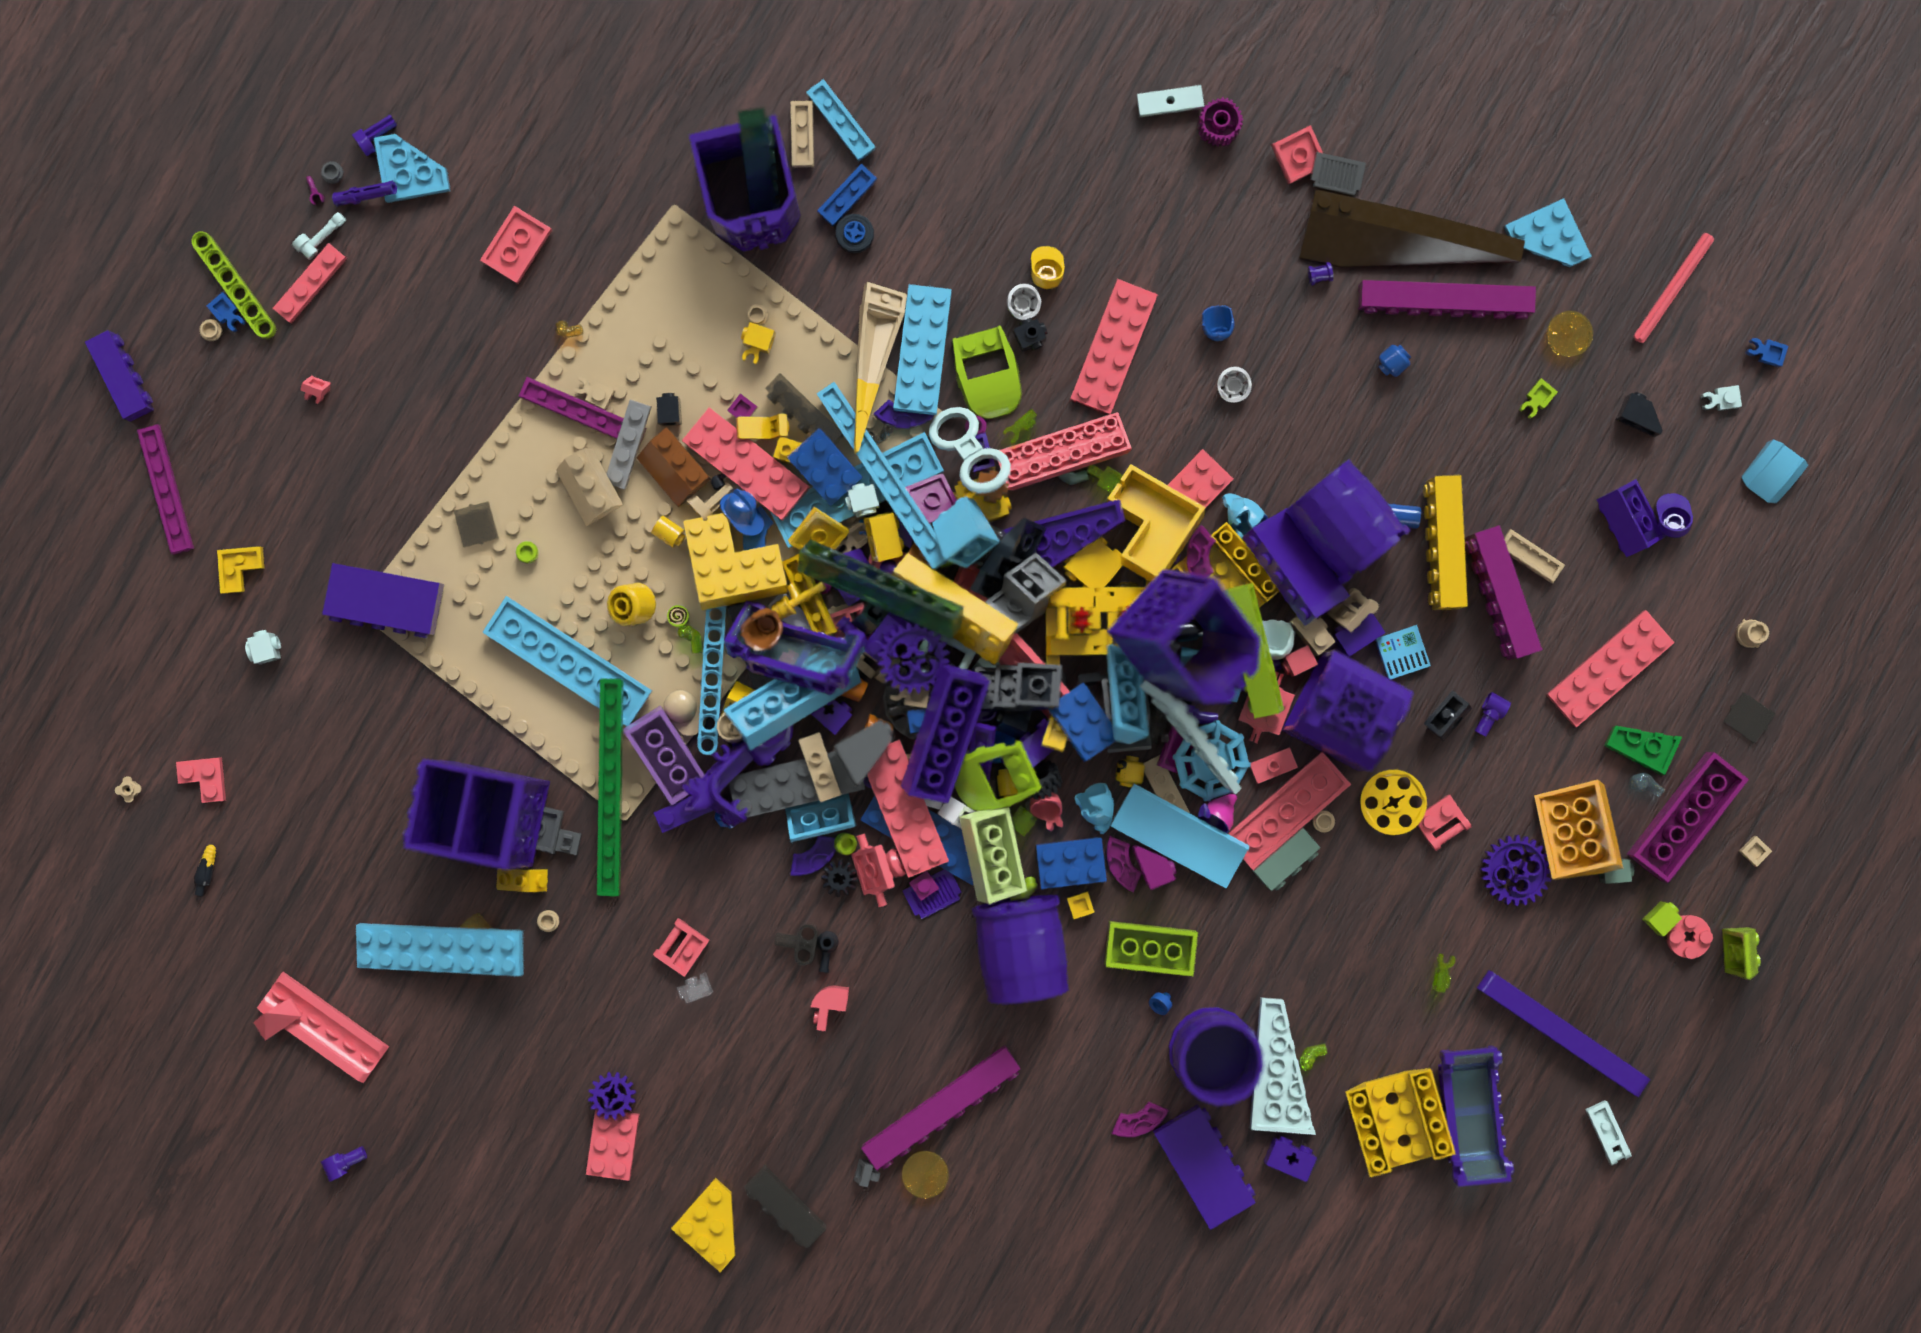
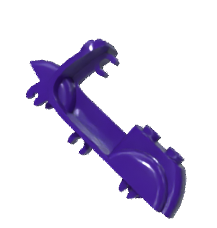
M793 725L752 750L749 749L744 740L736 743L730 750L728 746L721 745L720 747L724 751V755L721 757L717 752L712 754L717 762L701 779L697 777L694 780L688 779V786L686 784L682 785V789L692 796L684 812H697L710 807L721 815V821L727 826L732 825L735 827L738 823L745 822L747 817L744 814L748 809L745 807L738 811L736 805L740 800H733L729 804L720 797V792L752 760L758 766L764 764L768 766L776 759L775 754L779 750H785L791 744L789 740L793 736Z

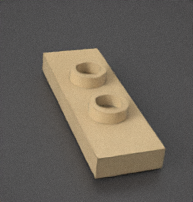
M1512 529L1504 537L1512 558L1550 583H1554L1565 564Z
M820 733L800 739L799 742L820 802L842 795Z
M1160 755L1143 763L1145 765L1144 773L1156 796L1190 813L1169 771L1157 766Z

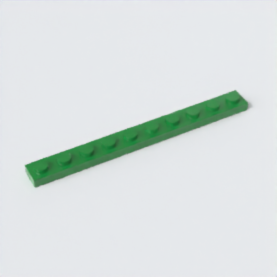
M616 678L600 679L598 896H619L621 887L624 679Z

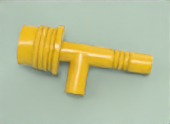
M821 581L814 587L799 594L796 585L792 583L787 586L792 599L790 600L784 595L782 599L771 606V609L778 613L781 620L796 614L794 607L826 589V586Z

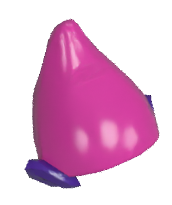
M1228 794L1213 799L1208 804L1204 803L1199 810V819L1228 833L1234 821V804L1237 796L1235 794Z

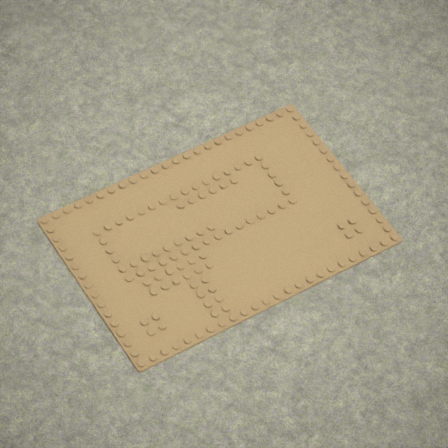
M677 205L671 206L535 379L587 402L585 400L587 394L579 395L573 390L574 387L579 390L584 388V383L578 380L579 377L585 378L591 386L594 381H597L615 391L606 411L622 418L625 416L629 400L652 406L645 427L647 430L639 446L637 456L650 440L667 427L711 480L715 475L721 474V472L684 444L682 439L709 407L737 429L736 418L727 410L740 393L758 407L751 417H772L777 414H787L789 431L788 436L784 438L803 443L820 428L854 467L862 463L817 396L818 392L835 382L856 413L858 345ZM759 304L764 306L768 312V320L762 326L774 330L776 336L770 354L760 352L759 362L757 365H754V355H748L746 362L742 360L744 351L750 348L744 346L741 335L744 327L748 328L749 325L746 317L747 310L752 305ZM886 367L866 426L867 431L882 453L924 432L928 436L929 426L933 421L931 419L921 426L901 429L888 426L873 416V413L888 399L894 403L897 376ZM663 393H675V396L681 399L682 425L660 426L658 424L656 397H662ZM520 398L384 570V573L444 584L435 635L428 634L427 638L414 636L415 632L408 630L406 634L393 632L392 627L386 626L385 630L381 631L598 800L600 709L482 632L504 598L508 596L653 690L633 722L660 705L664 710L666 697L676 690L689 692L700 705L706 610H701L687 538L679 547L676 545L672 548L651 534L654 525L661 516H665L684 530L683 521L700 517L687 502L678 507L636 458L626 489L613 486L623 506L586 527L556 469L564 459L580 449L593 448L607 474L617 439ZM937 408L938 415L940 412H942V410H940L939 408ZM779 439L750 440L773 457ZM778 461L809 485L810 488L813 487L795 466ZM729 478L723 479L725 484L728 482L734 489L742 490ZM709 481L695 494L705 503L720 489L714 490L711 481ZM756 501V508L762 506L774 523L767 532L766 546L778 544L782 562L798 553H802L814 577L823 571L842 545L836 548L824 564H821L794 546L788 548L771 512ZM719 507L713 514L716 515L723 512ZM854 516L841 524L849 528L856 521L864 517L856 518ZM728 519L734 552L744 551L743 534ZM524 541L532 542L538 547V558L532 563L521 562L516 556L517 546ZM784 570V575H785V579H786V584H787V586H788V585H790L791 583H790V581H789V579H788V577H787V574H786V572H785V570ZM626 584H645L652 590L656 600V609L652 618L645 623L622 626L614 622L607 609V599L611 590ZM787 589L786 595H788V596L792 599V597H791V595H790V593H789V591H788V589ZM776 596L756 599L750 602H759L766 608H769L767 605ZM675 605H681L689 611V621L683 627H675L667 619L669 609ZM727 606L724 639L733 625ZM713 609L709 616L712 620L717 621L721 619L722 613L719 609ZM715 630L708 634V639L711 642H718L721 638L720 633ZM725 644L723 648L720 701L746 669L745 660L740 657L732 658L727 653ZM711 652L707 655V661L710 664H716L719 661V655ZM709 674L706 676L705 682L709 686H714L718 683V678L715 674ZM711 695L704 699V704L708 708H713L717 703L716 698ZM623 729L622 820H628L657 782L625 735ZM678 731L686 745L694 736L683 735Z

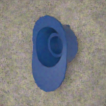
M737 488L733 493L722 497L720 508L740 533L746 536H755L763 530L764 519L756 508V500L752 494Z

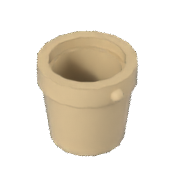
M1743 619L1736 629L1737 641L1742 646L1748 648H1759V645L1766 641L1769 636V629L1766 624L1757 620Z

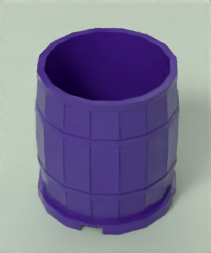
M1350 459L1285 510L1313 550L1339 576L1337 580L1341 585L1350 580L1352 575L1358 570L1362 571L1397 543L1402 535H1406L1410 531L1406 524L1402 525L1393 512L1392 507L1368 478L1352 464Z
M1058 895L1030 896V899L1025 900V902L1005 899L990 904L978 905L976 909L972 908L973 917H976L979 958L988 1002H1025L1049 998L1069 991L1062 924L1057 910V905H1059Z
M1219 1007L1199 1008L1185 1016L1173 1030L1169 1041L1170 1063L1183 1085L1196 1097L1216 1105L1233 1104L1248 1097L1259 1084L1264 1070L1262 1048L1255 1033L1235 1013Z

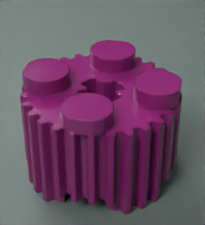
M1224 97L1221 99L1217 98L1216 101L1213 99L1211 103L1208 102L1202 108L1197 124L1199 125L1198 130H1200L1199 135L1205 142L1208 141V144L1212 143V146L1217 144V147H1219V144L1221 146L1231 144L1238 136L1243 125V115H1240L1241 111H1238L1239 107H1236V103H1233L1232 99L1230 101L1228 98L1224 99ZM1218 119L1223 120L1222 125L1217 123Z

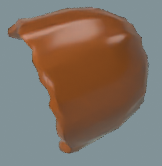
M769 608L760 609L753 613L741 626V636L745 644L757 651L768 650L775 646L783 632V622L779 618L778 613Z

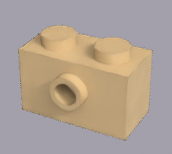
M1297 616L1288 622L1291 623L1293 630L1305 645H1309L1314 656L1320 655L1336 642L1326 630L1328 626L1322 618L1316 619L1307 626H1304Z

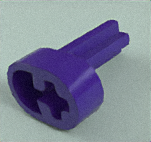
M389 115L365 131H362V129L356 131L352 136L364 154L368 156L376 151L371 143L374 138L380 137L396 127L397 124L392 116Z

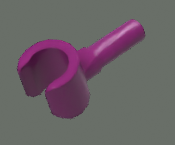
M306 177L311 189L310 202L316 205L314 201L316 195H319L321 201L324 202L325 197L317 191L312 177Z

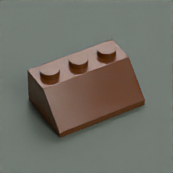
M667 427L650 440L636 457L678 507L711 481V478Z

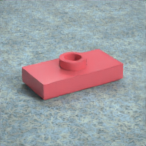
M1286 748L1251 762L1250 768L1256 783L1259 784L1296 769L1298 766L1291 749Z

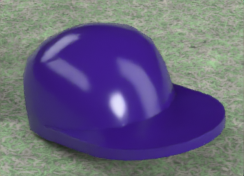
M1674 493L1661 496L1656 504L1661 532L1670 538L1685 536L1690 531L1693 523L1689 501L1685 497Z

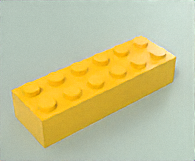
M1461 475L1434 476L1426 481V484L1423 486V495L1427 497L1424 516L1425 519H1428L1425 538L1426 541H1429L1426 559L1427 562H1430L1427 581L1428 584H1431L1428 602L1429 605H1432V610L1460 609L1467 607Z
M908 553L893 571L886 595L893 601L908 608L910 612L925 619L930 625L942 630L947 636L953 637L966 648L973 650L984 660L990 661L994 665L997 663L1012 640L1018 626L1016 622Z

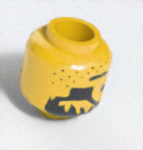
M1126 756V760L1121 759L1117 763L1115 779L1120 782L1119 785L1132 787L1133 784L1140 785L1143 783L1145 765L1139 762V757Z

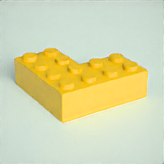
M1130 464L1120 479V484L1116 485L1107 498V502L1121 500L1125 519L1140 527L1121 555V565L1152 582L1163 569L1169 570L1204 518L1205 507Z
M724 513L707 516V521H703V517L683 521L701 610L787 593V584L778 544L735 553L728 519Z

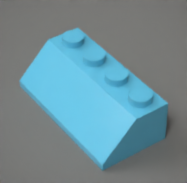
M1111 644L1107 645V671L1114 740L1131 744L1149 736L1145 692L1140 688V685L1143 683V677L1119 647Z

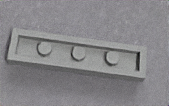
M629 400L607 471V476L613 486L622 489L627 487L652 406Z

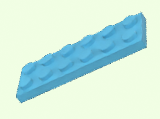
M910 284L908 286L894 411L937 415L951 289Z

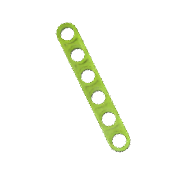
M205 232L195 233L192 237L194 249L250 327L259 337L263 339L272 338L276 333L275 324L217 243ZM201 237H207L208 244L204 248L198 246V240ZM214 254H219L221 257L217 265L210 263V258ZM227 271H231L233 274V279L230 282H224L222 279L223 274ZM244 289L245 297L237 300L235 298L236 290ZM251 306H256L258 309V313L254 317H249L247 314V310ZM264 323L270 325V331L267 334L260 333V326Z

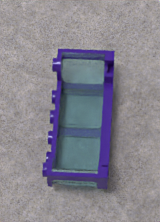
M746 601L724 639L727 653L732 658L740 657L748 663L745 668L752 673L828 695L834 694L837 688L842 690L847 688L863 652L868 648L864 633L859 630H850L846 633L845 639L841 637L835 638L823 632H814L802 626L796 627L782 621L783 632L777 644L768 650L757 651L745 644L741 636V626L753 613L766 607L759 602Z
M1492 1045L1488 1046V1048L1459 1051L1440 1050L1441 1064L1438 1065L1441 1105L1456 1153L1447 1157L1448 1163L1452 1164L1453 1182L1457 1186L1511 1181L1514 1169L1512 1161H1508L1503 1152V1149H1506L1505 1136L1501 1133L1504 1120L1503 1115L1499 1114L1501 1095L1500 1092H1497L1496 1083H1499V1074L1495 1069H1498L1499 1064H1502L1501 1052L1497 1051V1048Z

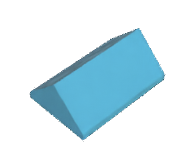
M849 793L823 802L818 800L785 808L791 842L856 827Z

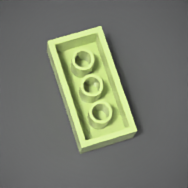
M1009 807L976 811L960 816L959 819L977 901L990 904L1026 892L1027 888Z

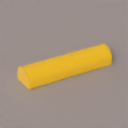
M798 553L782 562L790 583L796 585L799 594L816 585L802 553ZM820 593L800 604L812 631L823 632L828 636L837 633V629Z

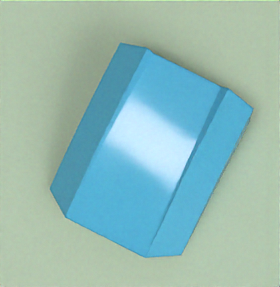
M1773 439L1766 443L1742 475V479L1750 490L1766 502L1777 503L1802 475L1808 464L1805 459L1785 446L1784 443Z

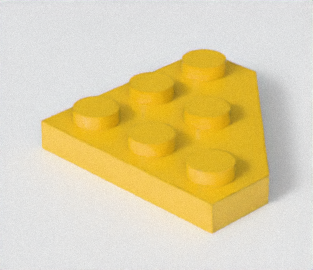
M715 1178L671 1229L719 1272L735 1256L732 1192Z

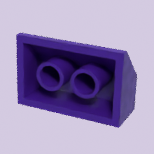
M1637 479L1596 499L1599 510L1605 515L1609 529L1614 533L1618 540L1619 548L1626 557L1642 551L1666 537L1661 532L1659 522Z

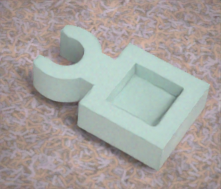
M1739 385L1715 389V395L1711 392L1700 395L1701 398L1707 397L1710 400L1709 405L1702 406L1704 410L1713 408L1715 405H1717L1718 411L1742 407Z

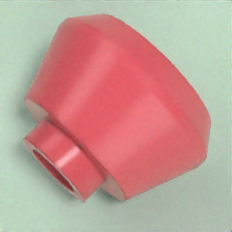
M892 848L886 853L889 870L893 877H903L906 871L897 849Z

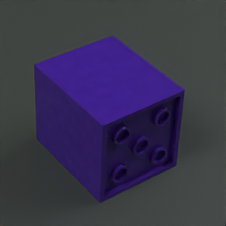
M422 759V763L417 768L418 782L412 792V797L414 798L413 806L408 812V820L410 821L408 829L405 830L403 835L404 848L504 869L533 867L550 781L455 761Z

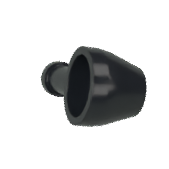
M831 931L822 932L817 938V946L822 951L819 972L829 973L830 954L836 950L839 944L837 935ZM826 938L831 940V945L829 947H826L823 944V941Z

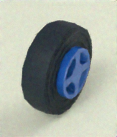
M860 214L845 216L836 227L838 244L843 250L850 253L865 251L871 246L874 239L872 223Z

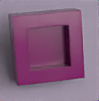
M740 393L727 411L735 418L751 417L758 407Z
M927 870L909 882L921 901L939 889Z

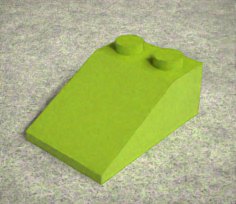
M1748 927L1722 929L1725 972L1747 979L1754 977L1758 974V967H1760L1761 963L1760 956L1757 954L1759 936L1756 929Z

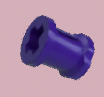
M1330 262L1314 268L1308 266V276L1311 285L1325 280L1333 281V270Z

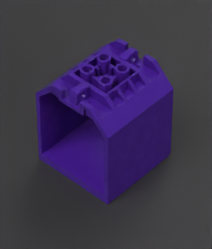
M776 115L690 134L689 137L707 214L717 236L743 252L753 250L758 245L760 250L768 248V244L785 242L801 215ZM779 148L790 193L783 207L778 210L767 211L727 222L717 217L705 165Z
M1163 569L1107 631L1143 679L1163 693L1169 692L1171 695L1204 703L1231 702L1237 695L1234 689L1241 691L1246 685L1241 676L1246 673L1249 678H1252L1258 671L1261 638L1216 577ZM1193 615L1204 630L1203 646L1182 667L1166 644Z
M1335 650L1322 653L1317 660L1318 665L1314 666L1282 727V731L1357 771H1372L1387 751L1397 726L1404 719L1413 692Z

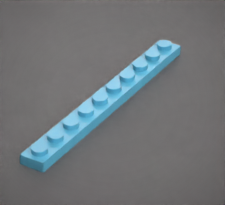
M833 382L818 392L817 396L854 450L856 413L836 383ZM865 429L860 449L856 453L933 570H936L948 561L943 557L935 531L867 429Z

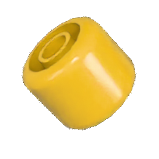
M626 584L611 590L607 599V609L614 622L622 626L645 623L651 619L655 613L656 600L652 590L645 584Z

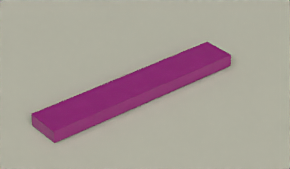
M526 377L519 397L618 439L624 418Z
M157 424L139 429L137 433L170 553L175 555L193 550V542L161 427Z

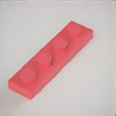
M328 243L273 309L292 324L347 258Z

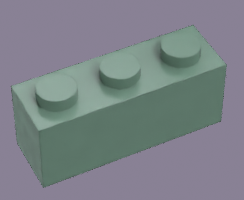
M1301 828L1252 871L1268 890L1272 891L1275 889L1277 891L1286 883L1284 880L1290 874L1294 876L1302 869L1300 865L1306 860L1308 862L1312 861L1319 854L1317 851L1320 849V846L1304 828Z

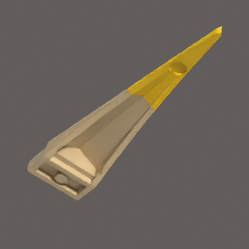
M870 282L864 285L859 315L855 454L860 449L878 387L905 313L907 294Z

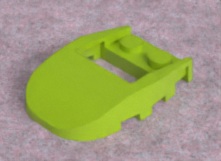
M1001 325L967 336L953 338L952 345L954 348L957 383L968 409L983 419H993L1012 413L1021 402L1022 389L1018 364ZM1004 349L1009 369L967 379L962 360Z
M1016 741L1013 746H1006L1005 743L987 748L982 746L970 754L966 753L954 786L961 800L969 808L976 811L1009 807L1042 788L1021 741ZM1002 756L1018 794L996 800L980 763Z

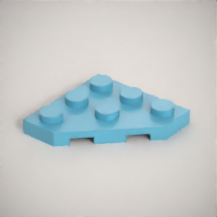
M396 134L374 138L381 181L385 183L393 180L397 186V194L384 196L387 203L451 191L447 170L443 166L405 142Z
M1564 198L1504 226L1508 236L1525 241V250L1531 251L1533 254L1543 258L1561 262L1562 265L1571 267L1591 257Z

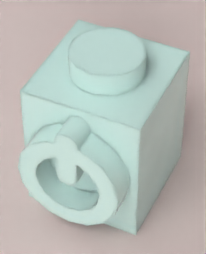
M864 483L854 485L852 490L848 491L849 497H845L848 510L853 509L856 518L877 513L876 509L880 508L873 484L865 486Z
M266 630L253 633L254 637L247 638L248 641L245 645L246 653L249 660L254 662V664H264L281 659L279 652L281 643L274 633H267Z

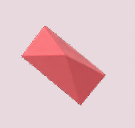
M289 998L265 1012L253 1023L266 1041L303 1015L292 998Z

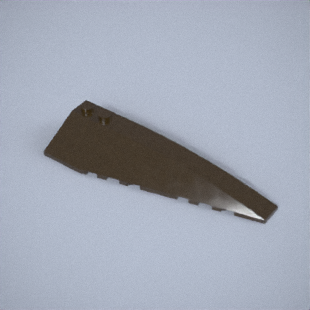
M1316 190L1313 195L1299 258L1323 264L1330 262L1332 266L1337 267L1520 263L1525 241L1424 213Z

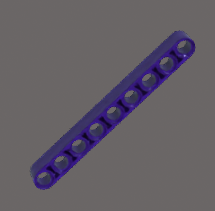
M1488 970L1477 986V989L1636 1097H1640L1651 1079L1492 971Z

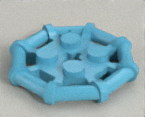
M1214 720L1213 723L1197 727L1206 734L1212 732V738L1207 739V742L1212 743L1218 749L1217 755L1218 757L1221 756L1228 763V770L1234 769L1235 766L1238 767L1235 775L1238 777L1237 783L1240 784L1248 767H1251L1243 734H1239L1226 727L1219 720ZM1220 734L1230 738L1231 741L1228 744L1219 740ZM1183 739L1176 754H1173L1180 779V787L1193 792L1208 802L1213 798L1233 793L1224 786L1213 789V784L1220 781L1208 768V764L1195 753V748L1191 750V756L1185 755L1191 744ZM1235 747L1237 748L1239 760H1235L1233 748ZM1184 761L1191 764L1193 773L1189 776L1187 775ZM1197 778L1206 782L1205 789L1194 784Z

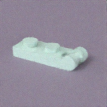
M1604 1100L1585 1109L1610 1165L1618 1163L1617 1160L1632 1157L1608 1102ZM1618 1145L1620 1150L1613 1152L1612 1148Z

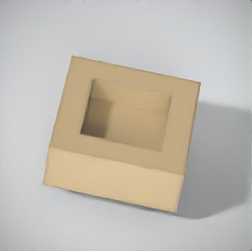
M1753 836L1739 852L1753 866L1758 867L1772 850L1757 836Z

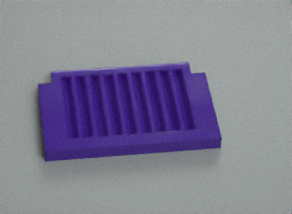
M943 869L932 875L931 877L939 889L922 901L911 886L902 890L915 916L919 914L921 919H924L960 900L958 894L961 893V890L952 873Z

